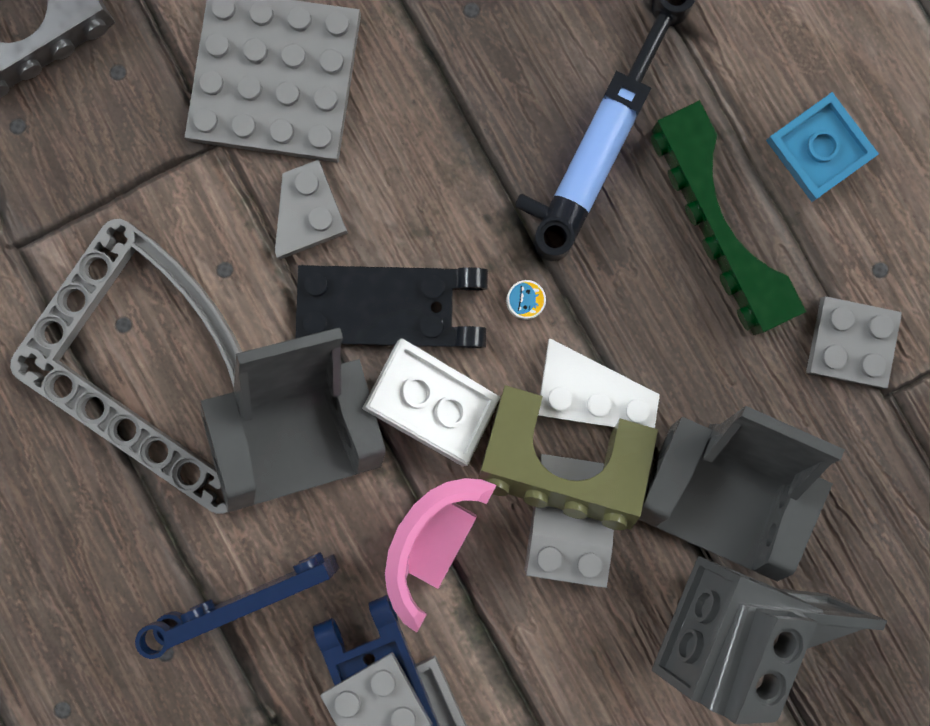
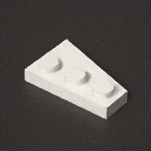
M550 338L548 339L540 395L543 398L538 416L615 427L621 418L655 428L660 394Z

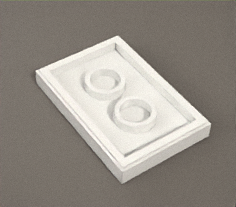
M401 338L397 340L362 409L464 467L468 466L500 400V396Z

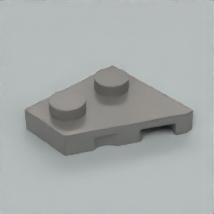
M319 159L282 173L275 254L279 260L348 233Z

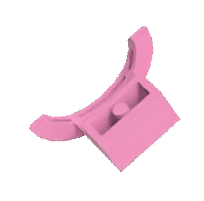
M469 478L441 484L431 489L418 500L398 526L388 550L385 580L387 594L399 618L416 633L427 613L422 611L413 601L407 586L406 578L408 573L437 589L439 588L477 518L476 514L456 504V502L467 500L487 504L496 487L495 484L482 479Z

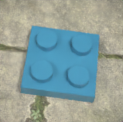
M833 92L766 140L811 202L879 154Z

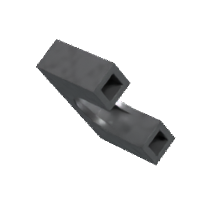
M47 0L45 18L32 35L17 42H0V98L9 92L10 87L20 81L32 79L39 75L42 68L54 60H61L70 56L75 48L85 41L97 39L104 35L108 27L115 24V21L102 0Z

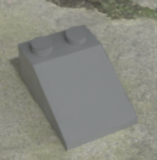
M541 454L540 458L541 464L549 472L560 478L574 481L592 478L599 474L604 467V463ZM533 506L524 567L526 576L607 588L614 530L605 527L602 521L592 518L575 519L565 515L561 509L550 506L544 508Z

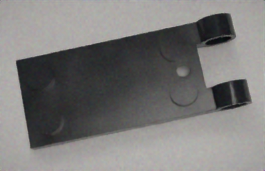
M298 265L295 339L340 328L343 336L341 345L395 346L397 340L402 338L417 347L486 348V328L477 326L452 327L453 290L483 291L488 289V269L475 267L448 269ZM434 302H439L442 305V310L438 313H434L431 310V305Z

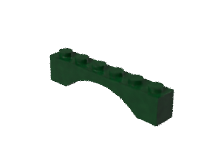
M699 100L659 119L651 130L653 133L651 135L653 148L659 157H665L670 167V170H668L670 182L676 191H682L688 203L685 205L687 216L694 226L699 225L705 237L702 240L704 250L712 261L716 259L722 271V274H720L721 284L728 295H734L740 307L737 310V315L743 327L747 331L751 329L753 335H758L805 313L806 310L789 276L770 268L753 256L736 238L724 219L716 198L713 181V153L717 133L701 101Z

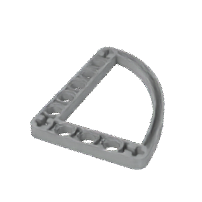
M110 220L98 232L13 354L10 368L18 380L203 507L216 514L226 513L228 511L225 502L218 505L215 502L218 496L209 489L204 490L202 494L198 492L207 483L210 474L214 476V479L208 484L216 489H221L214 466L59 361L137 250L174 284L200 316L219 348L234 387L236 353H240L242 350L233 331L209 295L191 274L158 243L125 220ZM116 230L119 232L125 231L124 235L128 240L124 245L122 243L116 244L117 240L113 237V233ZM103 247L109 250L112 249L111 252L118 255V257L114 260L111 256L100 252ZM96 259H104L108 266L106 275L99 280L92 279L89 274L90 264ZM80 290L85 296L84 307L79 311L72 312L67 306V298L71 292ZM58 322L62 326L63 336L57 343L51 344L45 338V329L50 323ZM26 358H36V366L50 372L46 376L32 371L26 373L29 366L24 362ZM65 375L72 382V391L68 396L61 398L54 391V383L60 376ZM93 397L100 398L104 404L103 414L95 420L91 419L85 411L87 402ZM124 419L132 420L136 426V434L129 441L122 440L117 434V426ZM157 440L164 442L168 448V456L161 463L154 462L149 456V447ZM188 462L196 464L200 470V478L193 485L184 483L180 476L182 466Z

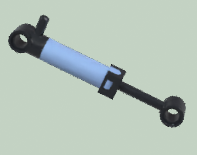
M653 0L652 13L656 20L628 75L618 71L615 72L549 207L524 194L519 195L515 207L542 220L537 227L533 242L535 251L544 260L559 261L572 248L651 90V87L641 82L669 26L678 25L683 22L688 16L695 0H681L682 5L679 6L671 5L667 0ZM548 231H557L563 236L564 245L559 248H551L544 242L543 235Z

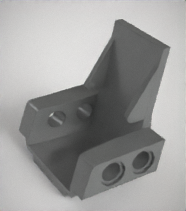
M340 328L236 353L234 392L201 400V418L228 513L382 466L385 446L377 418L362 409L369 396V390L360 359L341 364L340 346L343 336Z
M748 406L743 407L723 423L710 424L708 428L681 417L671 425L648 477L639 520L778 582L793 575L796 571L833 483L820 478V476L831 464L841 460L845 449Z
M698 556L652 671L690 700L702 704L712 712L725 716L734 724L773 723L779 719L808 648L863 629L884 630L887 620L827 593L776 588ZM779 635L778 641L773 645L775 638ZM764 675L761 686L756 689L757 682Z

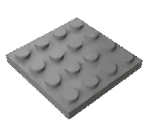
M207 0L184 138L189 142L339 163L361 19L360 9L297 0Z

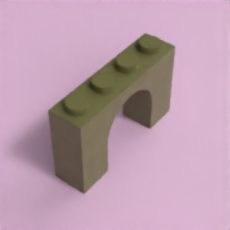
M505 385L478 479L496 485L492 493L493 495L507 496L509 494L523 498L525 503L534 507L544 508L550 506L563 510L565 515L575 519H585L588 517L602 521V524L609 529L631 530L641 517L658 429L620 418L610 435L603 470L596 476L586 480L574 481L563 479L549 472L541 464L533 446V434L543 396Z

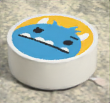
M519 281L511 287L507 294V308L518 319H533L545 307V292L534 281Z

